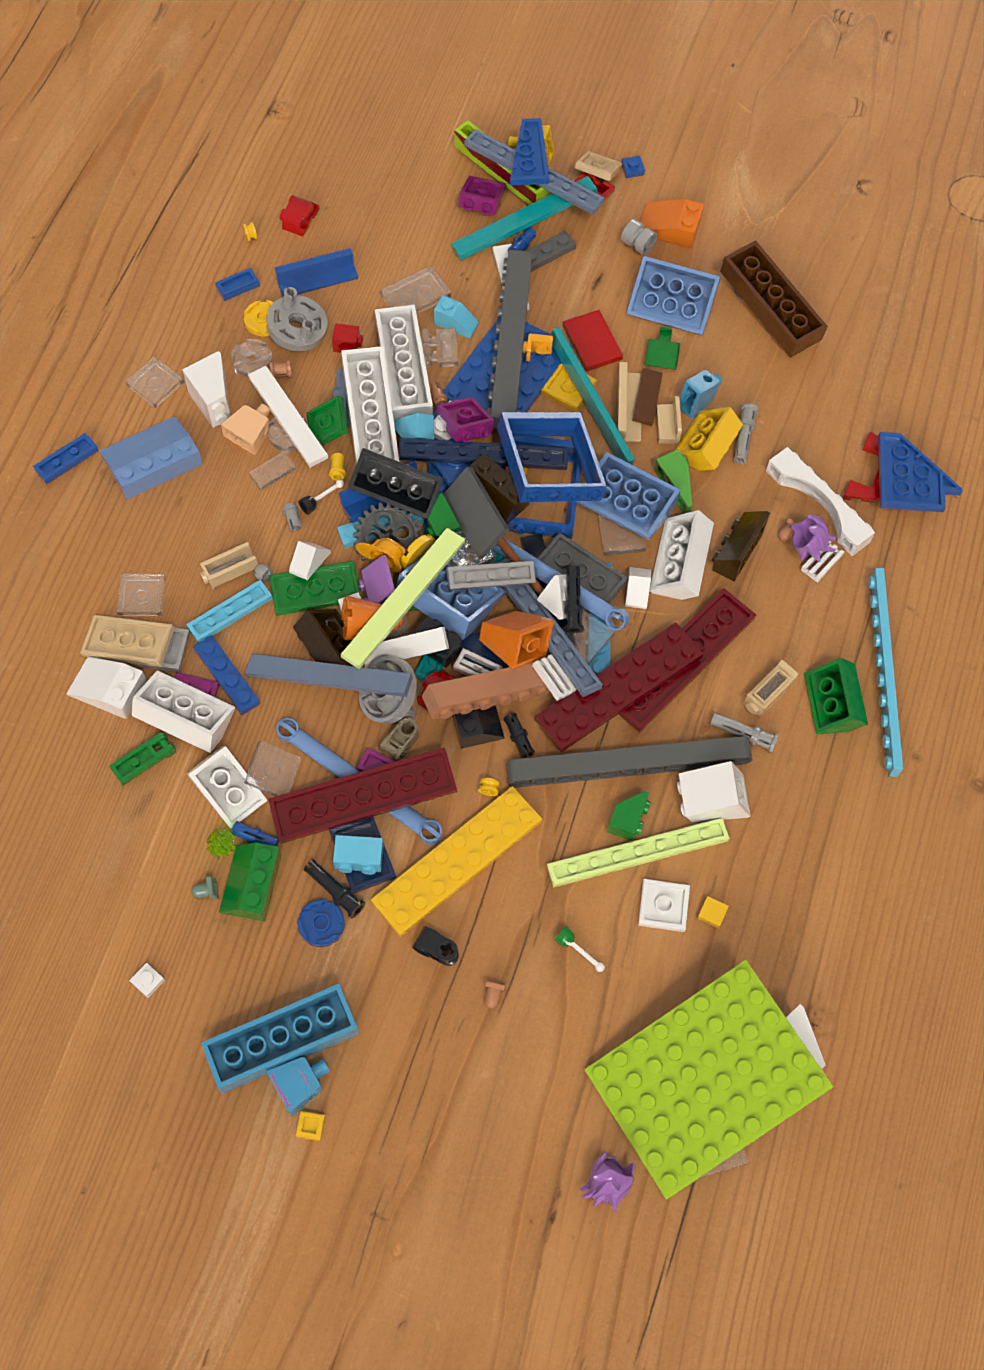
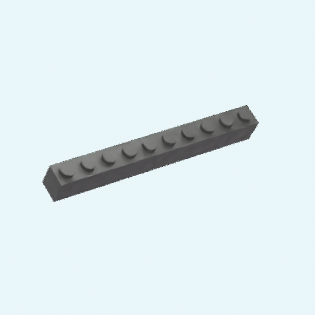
M509 250L508 258H504L503 270H506V274H502L501 286H505V288L500 290L499 302H503V306L498 307V318L501 319V323H497L496 335H499V339H495L494 352H497V356H493L492 368L496 370L495 373H491L490 385H493L494 389L489 390L488 402L492 403V407L487 408V413L494 419L493 429H497L501 412H517L532 265V252Z

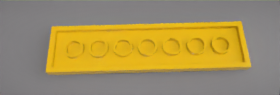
M512 786L373 897L371 903L401 937L542 822V818Z

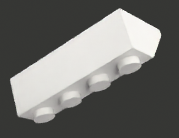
M699 510L670 517L665 521L649 592L680 600L699 596L714 525Z
M158 670L134 695L132 701L133 717L209 753L222 739L235 710L234 706Z

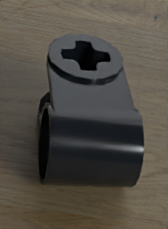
M427 926L422 928L412 946L421 955L432 958L445 966L454 965L459 958L456 943ZM451 949L452 955L447 954L445 957L443 951L448 952Z

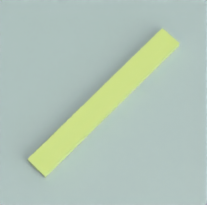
M446 528L341 653V658L360 669L462 547L465 539Z
M723 818L548 863L547 869L554 888L729 841L730 838Z

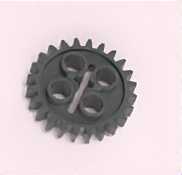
M381 502L378 504V509L373 505L370 506L371 513L364 510L363 515L365 518L358 517L357 519L361 525L356 524L354 526V529L359 532L353 533V537L358 539L353 545L355 546L357 543L370 544L367 540L368 536L374 535L381 539L387 533H390L392 540L404 545V555L407 556L409 553L407 551L408 547L420 537L417 533L422 530L421 527H415L419 521L418 519L411 520L413 513L407 515L405 510H399L395 506L392 508L389 504L383 507ZM382 517L387 518L390 525L383 527L379 524L378 520ZM371 526H375L380 532L371 529ZM397 530H406L408 536L406 538H400L397 535ZM363 556L362 561H365L368 558Z

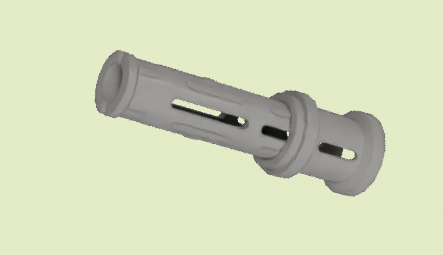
M751 403L743 404L740 408L742 413L740 421L743 426L739 430L733 459L737 464L747 462L751 433L756 428L755 417L759 412V408Z
M717 712L714 713L710 723L711 726L731 734L748 737L751 745L757 744L767 748L771 753L779 737V734L776 733L774 735L766 732L760 726L753 728Z

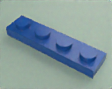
M212 635L193 646L194 651L215 680L219 682V685L241 715H244L260 704L258 697Z

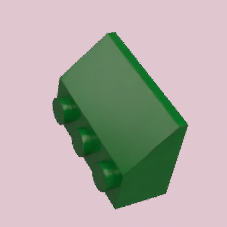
M839 658L804 673L816 734L850 732L868 725L855 663Z
M261 843L236 846L219 913L265 922L282 856L278 846Z

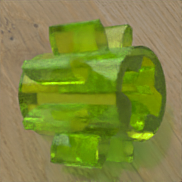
M225 829L213 831L207 839V843L210 845L207 851L218 858L221 855L223 857L229 856L236 847V844L233 842L235 836Z

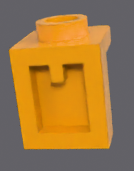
M529 333L528 342L524 341L523 354H526V361L530 362L531 352L541 355L551 354L553 336Z

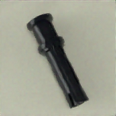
M568 566L566 568L567 606L564 609V613L567 615L565 632L581 633L584 631V626L582 625L584 608L580 602V567Z
M314 859L308 862L311 867L307 865L304 867V871L334 897V903L337 906H342L348 912V916L351 919L355 918L364 909L366 903L363 900L359 901L351 893L349 887H342Z

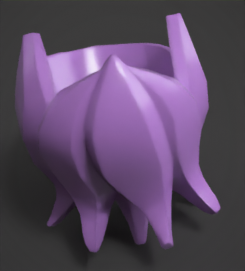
M811 514L806 516L803 522L790 526L794 531L792 545L800 555L801 561L810 554L820 562V551H836L835 548L828 547L830 545L828 542L835 540L837 537L829 534V529H827L825 521L820 516Z
M604 1152L595 1160L591 1168L590 1179L580 1190H589L583 1195V1198L592 1197L595 1199L594 1207L601 1201H603V1204H607L610 1201L613 1210L617 1213L619 1202L627 1195L633 1184L635 1164L630 1163L623 1169L615 1156L606 1157L607 1152Z

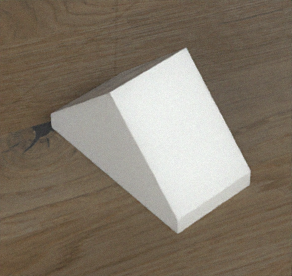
M298 541L289 573L308 580L331 554V550L315 543Z
M629 567L625 607L646 609L651 582V569Z
M567 574L555 575L537 599L558 619L567 618V615L564 613V609L567 606Z

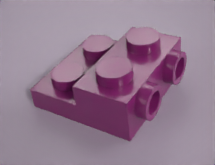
M469 175L460 191L458 207H462L467 211H480L484 215H496L506 189V183Z
M474 397L437 405L436 412L447 423L446 431L456 442L463 441L467 443L473 438H487L492 434L494 419Z

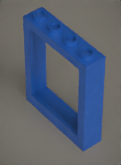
M501 412L497 430L520 502L601 501L607 486L581 412ZM513 436H571L587 483L528 484Z
M513 436L516 445L568 448V462L573 463L571 483L580 482L581 465L571 440L539 436ZM500 466L506 471V466ZM568 502L566 524L514 518L507 526L510 529L509 531L517 534H542V537H556L560 532L567 538L572 539L577 502Z

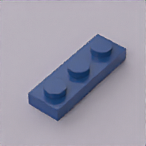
M84 433L35 464L33 468L44 483L48 484L99 450L91 438Z

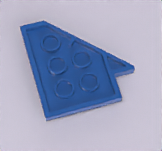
M879 433L880 508L944 512L946 508L945 495H961L963 489L901 433Z

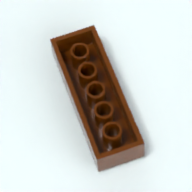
M756 240L724 257L720 270L721 274L790 358L823 339L828 326Z

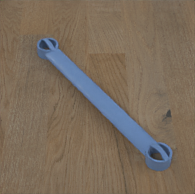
M505 539L522 562H534L535 577L548 585L555 575H562ZM498 544L492 548L498 554L508 558ZM580 586V602L583 608L604 620L611 630L618 631L627 627L630 617L625 609L613 607ZM611 617L619 619L623 622V625L621 627L615 626Z
M284 718L278 722L276 731L281 741L293 744L337 777L341 778L361 772L300 729L294 719ZM288 724L293 725L296 728V731ZM284 727L292 735L283 736L280 734V729ZM410 806L388 812L417 833L423 843L434 845L441 840V825L435 820H428ZM431 826L436 827V828L438 829L439 833H438L435 829H433ZM423 829L430 831L436 838H425L422 835Z

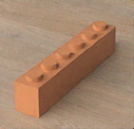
M532 662L514 669L508 667L429 684L422 698L432 719L440 717L441 719H446L454 714L461 713L464 715L472 710H486L498 704L504 706L511 701H525L537 695L538 697H543L549 694L550 691L532 667L534 664Z

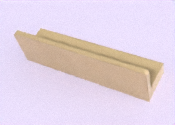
M620 362L617 386V428L626 443H641V423L632 421L641 373H628V362Z

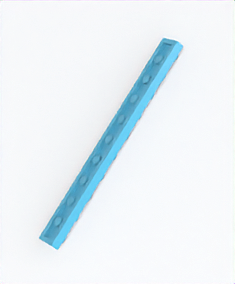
M875 568L872 576L868 578V588L872 590L870 607L873 608L874 614L872 615L871 623L872 627H875L876 633L873 637V645L877 647L875 665L879 667L877 686L881 688L879 706L883 710L880 723L881 727H884L885 732L882 745L883 748H886L887 753L884 759L885 769H888L889 777H898L903 770L885 573L884 568Z

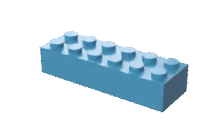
M337 984L206 1040L201 1044L217 1087L223 1094L267 1075L266 1071L300 1057L306 1058L358 1035L359 1032L340 984Z

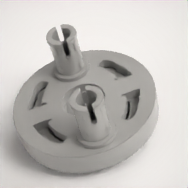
M293 287L285 288L284 297L276 300L268 310L266 320L267 331L273 341L285 349L291 351L311 350L317 347L326 335L327 316L322 307L314 300L297 295V291ZM293 321H298L302 323V327L296 328L293 327L290 323Z
M382 656L377 658L367 668L411 673L413 680L407 697L359 691V703L363 713L370 720L384 724H392L404 718L414 719L416 711L411 706L415 699L417 684L412 667L405 660L397 657Z

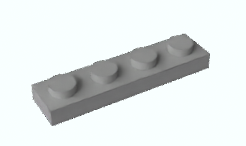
M533 561L447 568L449 590L536 583Z

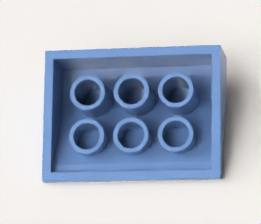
M643 256L626 314L703 336L719 287L720 276Z
M175 416L100 450V454L126 500L202 465L199 450Z
M606 452L599 462L607 486L601 501L575 502L649 540L678 503L680 489Z
M453 556L413 606L431 619H437L447 630L456 632L461 637V640H464L480 625L506 591L499 586L449 590L447 568L468 566ZM421 558L399 574L395 589Z

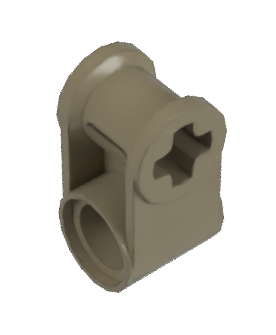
M412 718L402 719L382 741L379 749L392 755L395 761L402 760L419 737L417 722ZM406 728L414 729L410 734L403 733V730Z

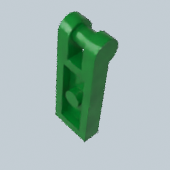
M164 732L155 735L109 765L122 786L163 759L169 758L176 753V748L168 743V738ZM160 746L161 749L156 752L154 748Z

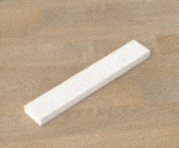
M264 366L248 374L249 380L308 466L311 468L328 459L327 453L269 369Z

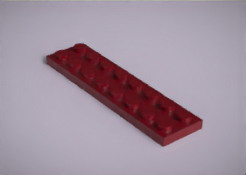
M723 588L682 628L704 653L703 658L619 715L638 732H641L756 618V614Z
M675 622L597 674L596 676L603 684L602 689L585 697H582L576 689L569 696L556 701L535 715V721L562 753L703 658L704 653Z
M444 747L269 798L268 800L278 840L282 844L458 791Z

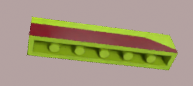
M469 120L454 130V146L496 180L506 183V187L528 205L549 196L550 191L537 184L510 186L511 170L464 146V141L475 129L484 133Z

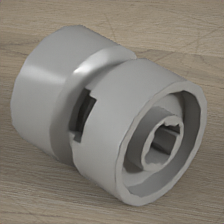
M632 219L624 228L621 241L628 246H635L634 250L642 255H646L656 243L658 234L649 227L645 228V225L637 219Z

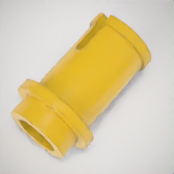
M341 453L331 455L329 475L334 481L343 480L346 475L344 455Z

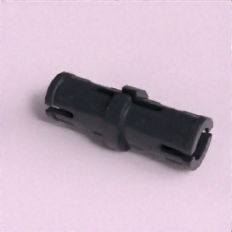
M511 713V718L508 714L503 720L511 733L510 738L512 742L516 743L521 758H527V752L530 757L535 751L527 738L528 733L526 729H523L516 713Z

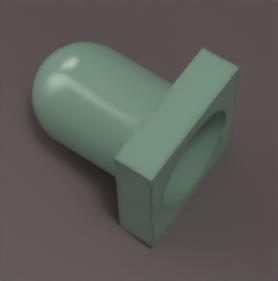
M211 876L206 877V883L197 884L192 888V895L195 898L209 896L213 900L219 899L217 881Z

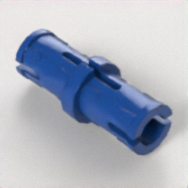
M531 227L526 228L521 235L515 238L514 243L507 251H525L530 246V242L536 237V231Z
M238 821L235 822L231 830V835L247 840L249 844L261 843L277 846L279 843L277 837L262 832L258 827L254 829ZM248 832V833H250V834H252V835H255V836H257V837H260V838H262V839H264V840L258 839V838H256V837H254V836H251V835H249V834H246V833Z

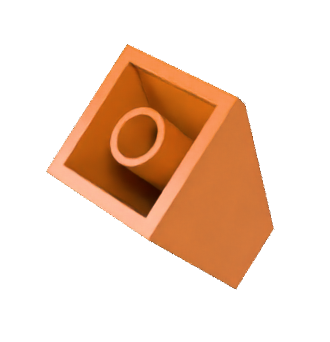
M513 611L483 622L479 640L508 666L514 669L546 657L554 620L525 612Z

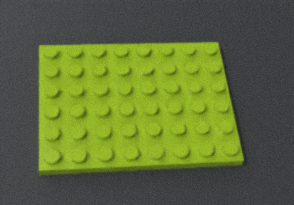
M747 960L741 962L584 1069L666 1200L834 1088Z

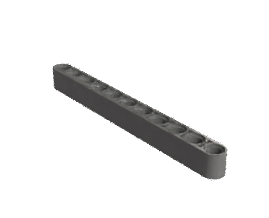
M731 737L514 759L508 761L506 767L509 786L518 788L695 770L730 761L734 765H743L750 763L753 759L749 738Z

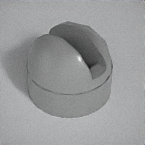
M258 564L254 570V576L261 580L262 583L266 582L269 579V575L273 573V569L265 564Z

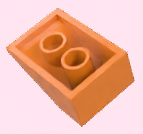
M688 199L647 202L640 222L645 225V228L649 227L658 234V240L692 248L702 220L705 204Z

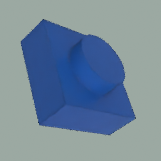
M640 156L622 159V168L626 178L643 176L645 174V168Z

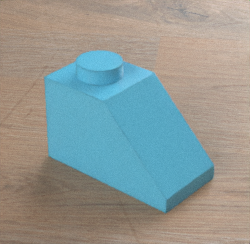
M442 295L434 309V325L469 339L479 324V321L461 302Z
M415 413L394 420L395 430L402 438L434 440V415Z

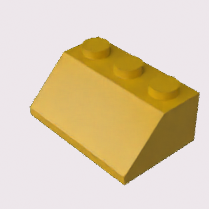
M731 407L701 410L675 450L678 449L681 455L687 458L689 466L699 471L715 470L724 454L729 450V446L734 438L737 437L743 424Z

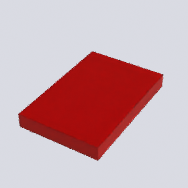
M600 310L563 321L562 326L586 372L623 360V354Z

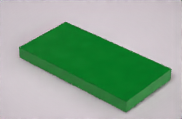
M354 561L319 566L308 580L289 572L269 575L276 616L338 606V599L355 593H359L361 597Z

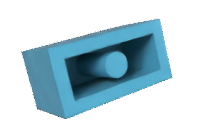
M336 835L333 857L334 869H338L342 873H351L352 870L369 875L381 872L383 838Z

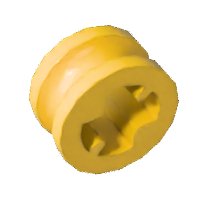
M250 222L249 225L243 224L247 241H250L251 238L256 240L257 234L253 222Z
M492 778L480 779L482 786L478 788V791L481 794L487 796L498 795L499 781Z

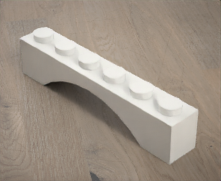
M787 447L769 460L766 472L779 485L804 492L815 499L827 511L834 523L837 542L851 556H854L871 542L875 534L872 527L865 523L858 516L857 512L843 501L840 495L835 494L828 484L821 480L814 473L813 469L800 459L797 453L792 452Z

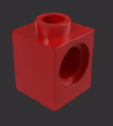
M335 323L332 337L333 352L342 353L341 351L362 347L363 335H360L359 326Z

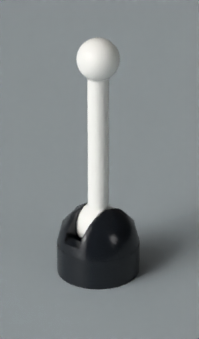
M337 480L335 485L315 498L311 496L303 497L298 501L300 508L305 514L309 515L316 509L318 500L336 488H342L344 481Z

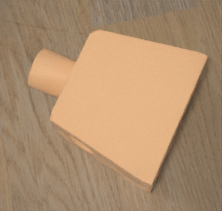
M261 404L256 410L244 405L221 424L223 436L256 455L270 432V423L267 418L270 409L264 404Z

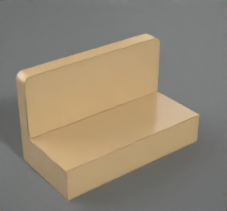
M675 396L673 404H658L656 407L659 444H679L682 423L679 396Z

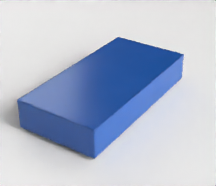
M249 268L220 280L215 285L223 300L226 301L259 287L260 283L252 269Z

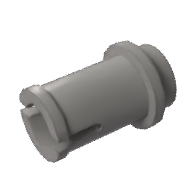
M295 503L285 504L282 510L283 515H286L290 531H298L299 528L303 527L298 515L299 508Z

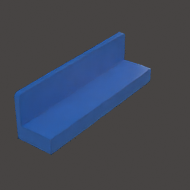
M351 248L275 267L276 280L282 297H284L285 288L289 289L288 287L295 288L298 295L358 279Z
M415 461L406 464L418 469ZM346 489L339 493L344 513L352 523L358 521V517L365 518L363 515L364 510L371 513V505L378 509L379 502L382 503L383 507L387 505V503L351 489Z

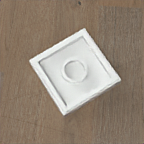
M643 879L638 926L685 932L690 885Z

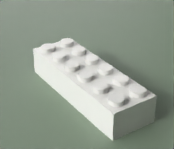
M415 305L375 309L379 346H383L393 420L415 413L433 415V404Z
M383 346L341 351L356 464L362 448L399 462Z

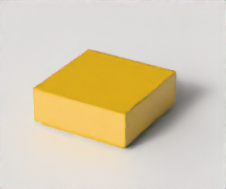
M707 896L697 919L719 928L729 906Z
M300 1111L295 1136L321 1141L325 1115Z

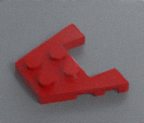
M869 432L862 450L879 456L878 436L873 432ZM879 468L871 487L850 480L843 499L851 500V498L861 499L864 502H869V500L880 501Z

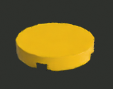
M261 300L255 301L244 311V323L250 333L261 337L270 336L267 331L266 320L268 310L274 302L268 300L266 302H261Z
M430 534L417 538L408 547L407 551L409 553L407 556L403 555L401 557L400 565L404 570L425 555L436 542L435 538Z

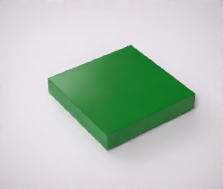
M338 395L306 412L308 427L321 446L348 433L344 400L341 396Z

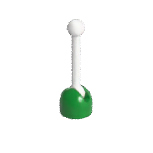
M565 926L554 941L563 947H574L595 966L598 972H602L605 969L604 964L598 963L574 942V933Z

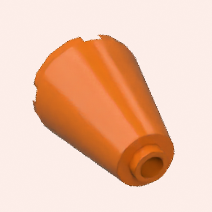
M345 596L342 605V620L344 621V627H342L343 639L353 640L383 604ZM403 618L392 631L398 630V626H402Z

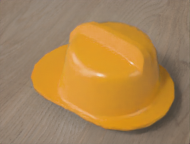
M381 538L372 545L367 543H357L355 545L356 550L361 555L372 561L386 555L389 570L396 573L402 571L400 562L401 557L405 553V548L394 540Z

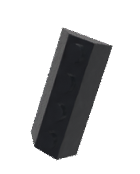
M362 448L348 489L428 519L443 479Z

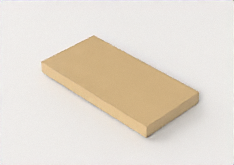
M94 615L80 654L83 657L162 667L175 627L172 624Z

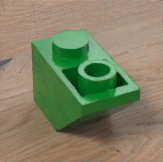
M642 792L616 804L607 833L631 841L634 840L635 834L640 835L644 822L640 821L642 813L647 815L651 804L650 801H647L649 793Z

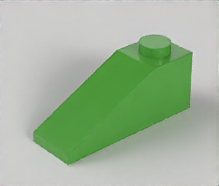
M677 449L657 458L654 471L661 480L680 489L677 505L682 513L685 514L691 512L692 509L689 463L687 458L681 455Z

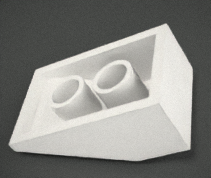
M87 657L66 694L127 720L132 711L133 697L147 680L143 671L124 663Z
M221 746L186 773L230 829L233 828L236 821H242L267 801L226 746Z

